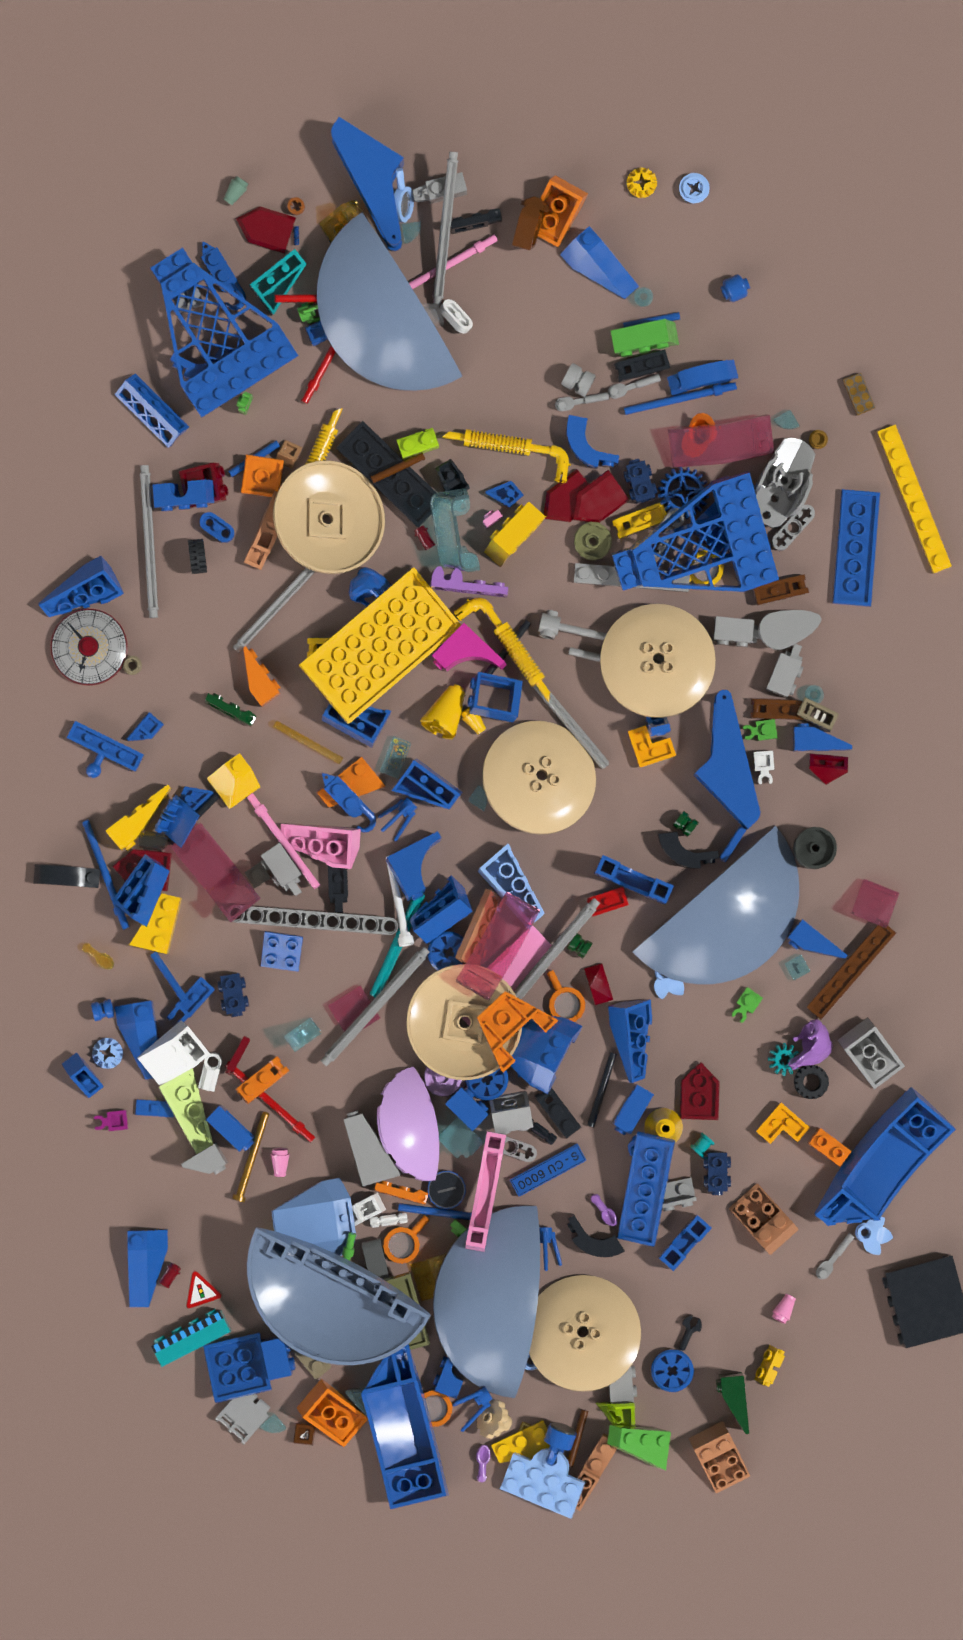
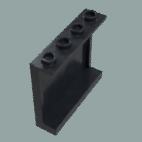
M946 1255L943 1258L899 1270L884 1272L885 1277L882 1278L884 1288H888L890 1296H887L889 1307L894 1309L895 1314L892 1315L894 1325L899 1327L900 1333L897 1334L900 1345H903L904 1348H910L963 1333V1292L952 1255Z

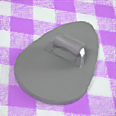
M806 610L773 612L761 620L759 636L767 647L774 650H783L812 634L819 626L821 617L819 614Z

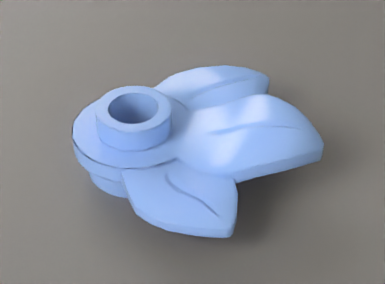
M655 971L657 979L654 983V990L659 998H665L668 992L675 995L684 994L683 982L662 976Z
M881 1217L879 1221L870 1219L867 1223L859 1224L855 1229L856 1238L863 1242L865 1250L871 1254L880 1255V1244L893 1239L891 1232L883 1227L884 1217ZM862 1229H867L868 1234L866 1236L861 1235Z

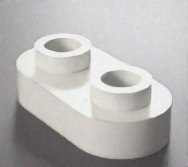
M447 299L441 304L440 312L442 316L446 318L457 332L465 334L472 328V320L455 301Z

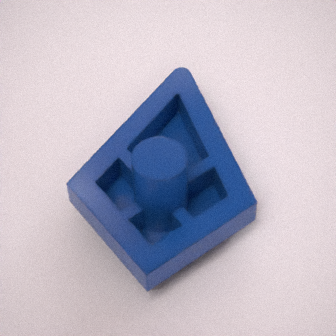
M512 481L485 492V494L509 508L524 496Z
M185 786L179 798L195 811L214 792Z

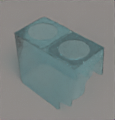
M459 1117L439 1134V1141L456 1158H459L460 1155H463L465 1158H468L470 1155L473 1156L484 1143Z

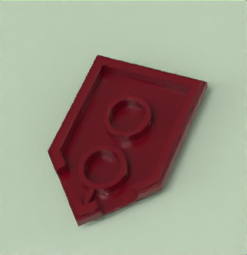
M259 206L236 218L248 243L285 254L296 217Z
M577 469L567 476L566 483H561V480L546 492L545 519L571 522L573 520L577 492L589 484Z
M609 470L577 492L573 520L600 523L629 501V498Z
M133 849L114 864L113 868L126 882L146 854L160 862L170 871L172 853ZM170 872L162 891H168Z
M702 1062L681 1080L680 1119L719 1120L720 1082Z

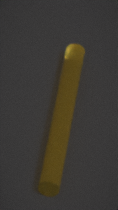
M275 722L273 727L338 764L342 762L343 757L281 722Z

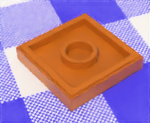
M246 454L241 493L272 497L274 491L278 492L281 486L284 460Z

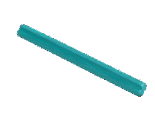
M425 895L415 901L411 899L405 913L408 932H410L412 927L410 918L420 909ZM398 928L370 991V995L375 998L385 988L402 950L398 943L399 934H401L400 928Z

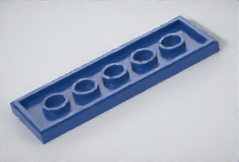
M846 489L841 491L832 604L871 607L880 492Z
M637 1132L617 1239L655 1247L675 1145L674 1139Z

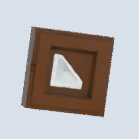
M296 1424L293 1443L313 1446L316 1427L314 1425Z

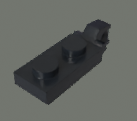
M490 209L487 214L475 213L465 219L463 217L454 218L451 221L450 232L451 234H456L502 222L500 209Z
M328 865L330 903H335L336 913H343V903L348 902L347 869Z

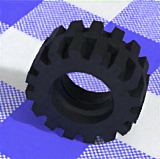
M188 540L192 574L207 573L204 540Z
M817 1065L803 1066L794 1077V1086L802 1097L817 1099L827 1091L829 1078L825 1070ZM808 1074H815L819 1078V1086L814 1090L806 1089L803 1084V1080Z

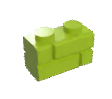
M433 428L397 440L403 460L409 459L421 452L424 454L439 448Z

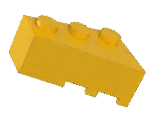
M530 502L525 506L521 504L514 512L516 515L513 518L508 517L502 524L504 528L501 531L496 530L490 536L491 542L484 553L499 567H502L507 558L514 554L517 548L527 540L546 517Z
M161 894L147 927L141 925L129 945L168 954L182 898Z

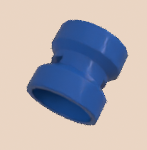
M106 999L102 1003H91L95 1021L102 1020L104 1017H114L111 999Z

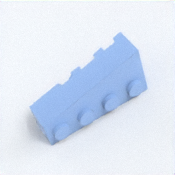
M509 844L504 846L479 868V874L527 928L531 927L545 914Z

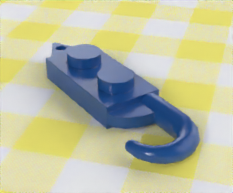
M202 242L203 256L201 258L211 275L246 300L245 292L219 249ZM240 301L237 305L225 303L231 310H239L244 306Z
M322 772L324 790L351 817H358L364 814L369 819L370 824L368 827L362 828L357 826L356 828L361 829L360 832L364 833L373 830L376 825L374 813L338 775L334 776Z

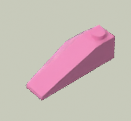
M281 824V832L294 850L303 852L311 856V858L320 860L331 867L352 869L360 848L361 829Z

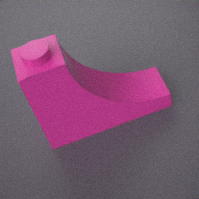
M465 623L432 655L435 659L433 663L440 670L444 668L447 672L459 663L470 660L486 661L495 665L500 670L506 666L505 661Z

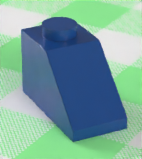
M77 1052L62 1063L69 1077L88 1098L104 1087Z

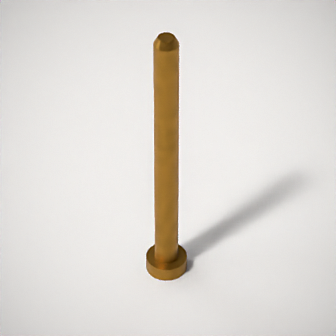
M268 1112L261 1114L253 1140L254 1143L251 1146L237 1193L233 1194L232 1199L245 1203L246 1198L244 1194L269 1118Z

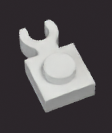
M773 751L753 752L755 771H760L758 784H762L763 777H767L769 784H772L773 778L769 774V770H774Z

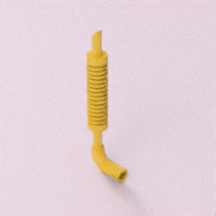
M343 408L332 413L328 425L322 424V431H319V438H316V445H313V452H310V459H307L308 463L326 461L325 457L328 456V450L332 447L331 443L335 440L334 436L338 433L335 426Z
M466 429L465 434L450 431L442 436V438L464 441V446L467 447L470 445L471 447L475 446V448L479 446L480 449L481 447H483L482 449L486 447L487 450L488 448L490 450L493 448L494 451L496 449L498 451L501 450V452L505 450L506 453L507 451L509 453L512 451L513 454L515 452L517 454L520 453V455L524 453L526 456H530V451L550 454L551 457H556L557 470L555 481L560 482V476L562 475L561 483L567 482L568 468L571 464L569 463L566 451L561 447L555 445L551 447L532 444V439L528 438L526 440L523 438L522 440L521 437L519 439L517 437L513 438V436L509 438V435L507 437L504 435L503 437L502 434L500 436L498 434L494 435V433L492 435L491 433L487 434V432L483 434V431L481 433L479 431L476 432V430L472 432L470 429Z
M484 598L467 599L468 602L454 611L457 618L462 621L473 611L477 612L479 609L484 614H487L496 627L493 632L496 636H499L498 639L505 646L504 648L507 649L506 651L509 652L511 658H514L513 661L520 668L519 670L522 671L524 677H527L528 683L531 687L536 685L547 702H549L550 691L542 681L545 678L544 674L540 672L541 670L538 669L539 667L536 666L535 661L531 660L532 657L525 650L526 648L523 647L524 645L521 644L519 638H516L517 635H514L515 632L510 628L511 626L508 622L504 624L501 622L493 610V605Z

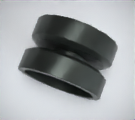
M821 827L805 829L798 834L793 845V853L798 863L807 869L813 870L826 867L833 861L837 852L834 836L828 830ZM815 844L818 845L817 852L812 850V846Z

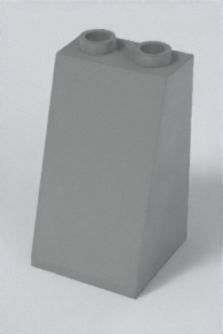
M358 1111L347 1113L344 1123L362 1186L400 1176V1170L395 1166V1162L390 1154L385 1152L381 1140L363 1113L359 1114Z

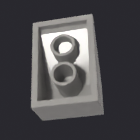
M868 1017L837 1040L874 1089L905 1067Z

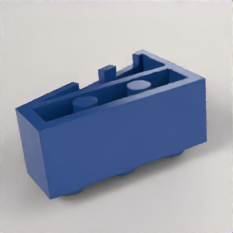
M329 703L322 715V721L372 748L389 719L391 710H381L369 706L351 723L347 724Z
M417 758L411 763L392 789L394 792L446 809H451L463 793Z
M145 854L112 902L132 919L147 927L170 871L160 862Z
M452 875L447 879L449 882L442 890L437 889L435 892L436 896L429 904L425 902L410 918L413 931L426 944L473 912L465 888Z

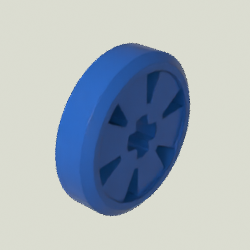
M443 932L433 939L428 947L430 952L428 958L431 965L439 971L449 966L463 964L455 957L464 938L455 932ZM453 948L454 956L444 957V949Z
M499 1068L489 1076L492 1075L493 1080L490 1081L489 1085H486V1082L483 1083L482 1078L466 1080L467 1087L475 1097L481 1100L496 1099L507 1088V1070L503 1073Z
M667 1349L660 1352L654 1358L651 1366V1375L655 1384L667 1392L683 1390L690 1384L694 1374L690 1358L684 1352L677 1349ZM669 1366H676L677 1374L668 1375L669 1370L667 1368Z

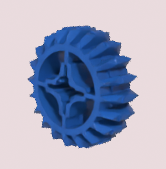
M679 467V473L672 469V477L666 473L665 477L668 481L664 479L660 481L665 487H658L659 491L664 492L658 494V498L665 499L660 504L664 505L667 503L664 510L681 508L674 505L669 499L670 497L678 498L683 506L688 502L690 496L704 489L703 486L707 484V480L700 482L703 475L700 474L696 477V469L690 474L689 467L686 468L685 472H683L682 467ZM679 478V488L668 492L669 485ZM685 478L695 482L698 488L687 486ZM682 484L684 490L689 492V494H686L685 501L683 495L678 493V491L681 492ZM705 495L702 499H709V495ZM701 499L692 506L694 516H696L695 509L699 512L702 511L699 505H707L704 500ZM688 510L685 512L686 519L689 518Z

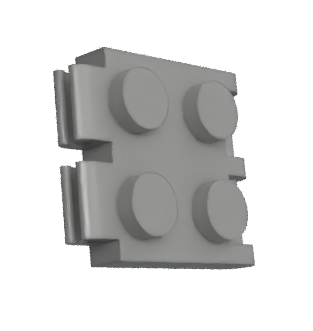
M256 1394L232 1399L215 1418L217 1422L220 1421L224 1424L230 1433L233 1432L240 1438L243 1445L269 1416L267 1412L271 1407L262 1399L255 1403L254 1400L258 1397ZM222 1416H223L224 1418H226V1419L232 1424V1426H231L230 1424H228V1423L222 1418ZM235 1428L242 1432L246 1437L244 1438L239 1432L235 1430Z

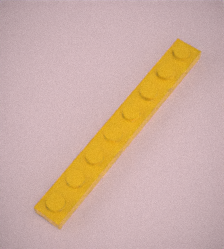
M896 424L878 431L877 434L933 574L952 567Z

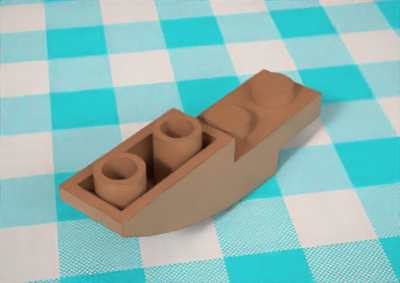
M276 491L272 495L244 559V563L260 570L277 538L273 521Z
M604 1433L576 1477L585 1481L576 1507L579 1511L617 1448L607 1444L608 1436Z

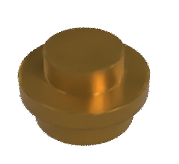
M815 430L810 434L809 444L813 448L822 449L827 445L828 436L824 431Z

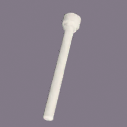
M387 864L401 933L398 938L399 947L410 946L414 944V939L407 929L399 884Z

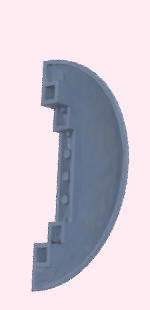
M360 213L347 223L334 238L324 256L319 271L317 283L318 312L322 327L331 346L340 358L355 372L385 387L412 391L427 390L462 377V374L433 322L364 214Z
M774 826L719 877L632 952L656 972L671 979L692 984H717L735 980L756 970L768 961L789 934L795 920L799 902V876L795 858L779 829Z
M515 1206L493 1212L485 1252L465 1249L469 1228L464 1231L445 1256L434 1289V1321L440 1343L446 1355L458 1371L469 1381L480 1388L485 1386L487 1391L504 1397H516L527 1364L534 1332L540 1280V1231L537 1206Z
M256 1227L251 1239L247 1259V1277L252 1299L257 1311L270 1330L281 1341L300 1354L317 1361L336 1365H359L375 1362L398 1352L408 1345L419 1334L431 1315L414 1300L365 1268L314 1244L279 1232Z

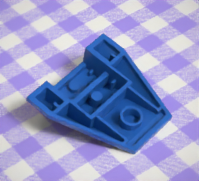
M552 1016L558 1022L546 1033L533 1019H530L522 1027L520 1041L512 1055L516 1061L511 1067L531 1087L546 1094L549 1093L557 1078L555 1073L570 1044L575 1043L583 1027L563 1017Z

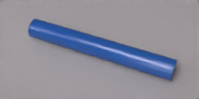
M676 312L624 322L623 328L661 319L670 321L680 320V314Z
M275 440L254 455L265 457L279 448L280 445ZM245 460L228 471L231 477L244 470Z
M157 952L150 955L180 1001H186L188 997Z

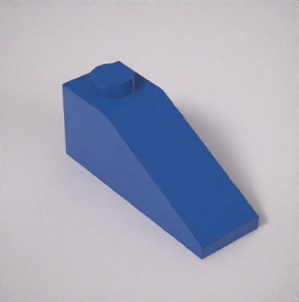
M807 723L797 724V727L793 728V751L852 750L851 744L815 727H809Z
M803 919L787 937L790 940L789 944L796 950L800 948L843 959L848 956Z

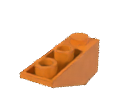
M245 646L243 649L249 690L261 707H263L280 694L278 689L281 687L275 679H269L267 676L269 671L263 663L259 665L255 660L258 656L252 648L248 650Z

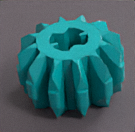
M786 1043L782 1044V1050L779 1045H775L778 1052L770 1050V1053L775 1056L774 1058L768 1057V1061H774L769 1067L777 1066L774 1071L776 1074L782 1069V1076L786 1075V1069L790 1074H793V1070L788 1063L790 1059L799 1054V1051L791 1053L794 1048L793 1045H790L788 1050H786ZM782 1054L789 1057L786 1065L779 1062L782 1059Z

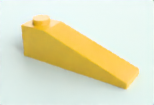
M169 785L151 796L147 803L136 807L130 816L125 815L106 830L107 834L121 850L126 849L128 851L136 845L135 841L139 838L172 789Z

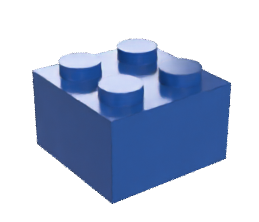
M461 1087L445 1105L473 1131L489 1115L486 1112L489 1108L481 1100L477 1103L473 1099L475 1095L467 1087L465 1089Z
M277 1336L262 1339L261 1347L268 1379L274 1380L292 1376L293 1370L296 1368L294 1357L290 1358L289 1351L292 1348Z

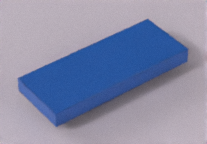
M136 1100L135 1115L174 1117L166 1101Z

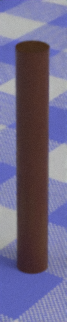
M421 452L370 476L372 482L376 483L425 460L424 454Z
M581 1409L575 1430L577 1435L568 1454L569 1467L574 1465L589 1411Z

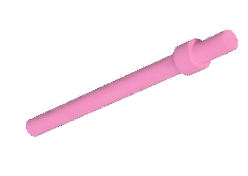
M495 234L483 241H477L471 248L448 260L446 270L477 252L480 254L485 251L486 247L498 241ZM436 268L409 282L411 288L414 289L435 277Z
M253 793L250 794L247 799L255 808L254 811L257 816L264 820L313 889L320 886L319 882L269 816L267 808L264 804L261 805Z

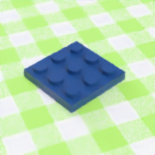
M260 1333L203 1346L215 1403L272 1390L262 1352Z

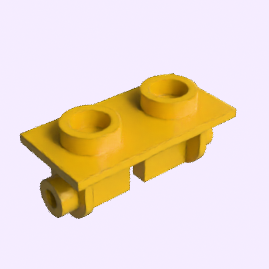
M769 1345L768 1349L764 1352L760 1367L756 1370L754 1380L770 1387L778 1373L773 1370V1366L780 1368L785 1358V1351Z

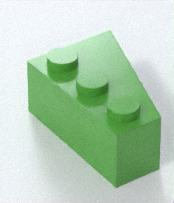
M667 319L611 330L614 353L621 355V357L632 356L634 352L646 353L652 349H664L679 345L676 323Z
M610 1425L607 1444L653 1467L666 1470L671 1432L659 1428Z

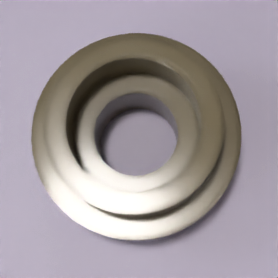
M128 656L123 664L124 671L129 675L139 673L142 668L141 660L136 656ZM131 662L136 663V667L134 669L129 668V664Z

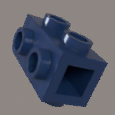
M640 459L629 461V465H626V471H623L626 482H630L632 488L629 489L631 500H635L636 504L655 499L657 488L655 482L651 483L649 477L652 475L650 465H646L645 460L640 461Z
M240 973L220 976L221 980L217 982L219 992H223L224 997L221 1000L222 1011H226V1014H231V1018L243 1016L242 1012L246 1011V1007H249L248 996H244L243 988H246L244 976L241 977Z
M707 1152V1156L703 1158L704 1168H707V1176H704V1187H707V1191L712 1192V1195H723V1192H728V1187H731V1176H728L727 1168H731V1156H727V1152Z

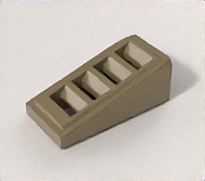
M804 697L796 715L830 732L839 714ZM807 704H809L810 708L807 714L803 713ZM816 708L817 710L814 717H811L810 715L813 709ZM820 711H821V712H823V715H822V717H821V719H820V721H819V720H817V718H818L819 713H820ZM828 715V716H830V717H829V719H828V721H827V724H825V723H823V722H824L826 716Z

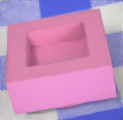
M491 510L484 516L483 524L488 529L502 519L503 516L499 510L496 512Z

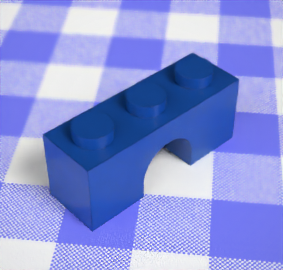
M213 480L187 481L188 490L183 497L179 493L178 484H154V508H161V511H173V507H179V510H187L192 505H196V508H207L208 504L214 503Z
M696 1214L658 1258L674 1271L686 1258L690 1250L705 1237L712 1227Z
M444 1356L440 1367L443 1368L441 1375H436L433 1385L436 1386L435 1391L457 1399L463 1379L453 1374V1364L448 1357Z

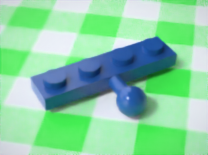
M77 721L74 722L67 736L68 739L98 753L94 762L90 763L86 768V773L91 778H97L101 774L100 765L104 757L135 772L144 757V754Z

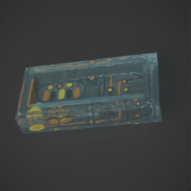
M393 736L380 772L398 779L411 743Z

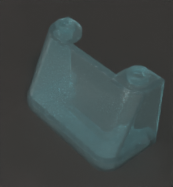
M467 488L434 494L430 504L440 564L446 569L455 570L458 568L460 571L466 572L479 571L480 565L477 554L469 552L466 546L461 547L456 516L464 515L470 509Z

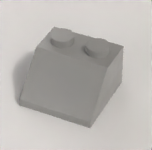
M527 1091L502 1095L496 1099L489 1100L495 1133L505 1135L511 1131H526L529 1128H533Z
M215 1143L181 1165L183 1168L207 1174L214 1172L216 1175L226 1169L225 1164L228 1161L218 1144Z

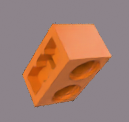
M818 1128L807 1142L839 1167L851 1153V1150L821 1128Z

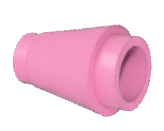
M274 1148L270 1154L274 1176L285 1177L290 1154L287 1148Z
M785 1294L772 1311V1318L786 1324L787 1320H790L796 1299L791 1295Z

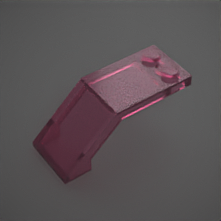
M767 414L720 425L682 426L668 429L672 467L725 464L774 453L770 415Z
M201 822L191 830L182 848L176 843L170 846L230 922L234 921L261 899Z
M506 892L484 935L457 977L456 982L489 1001L517 956L540 910Z

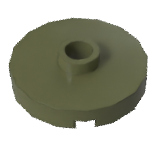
M598 522L586 523L579 527L575 533V549L581 557L587 560L601 559L611 548L612 537L606 526ZM591 538L596 539V544L591 545L589 540Z

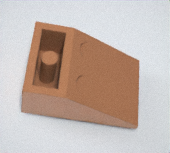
M758 1183L729 1208L769 1255L775 1252L799 1230Z
M723 1421L688 1438L715 1493L750 1477Z

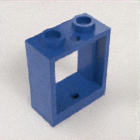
M478 672L470 681L472 695H469L467 706L470 707L469 714L513 723L519 713L523 681ZM480 684L510 690L507 711L478 706Z
M636 1084L613 1122L616 1126L615 1130L623 1135H626V1133L631 1134L654 1094Z
M222 1105L218 1106L206 1119L239 1152L242 1150L247 1151L254 1143L252 1141L254 1135Z

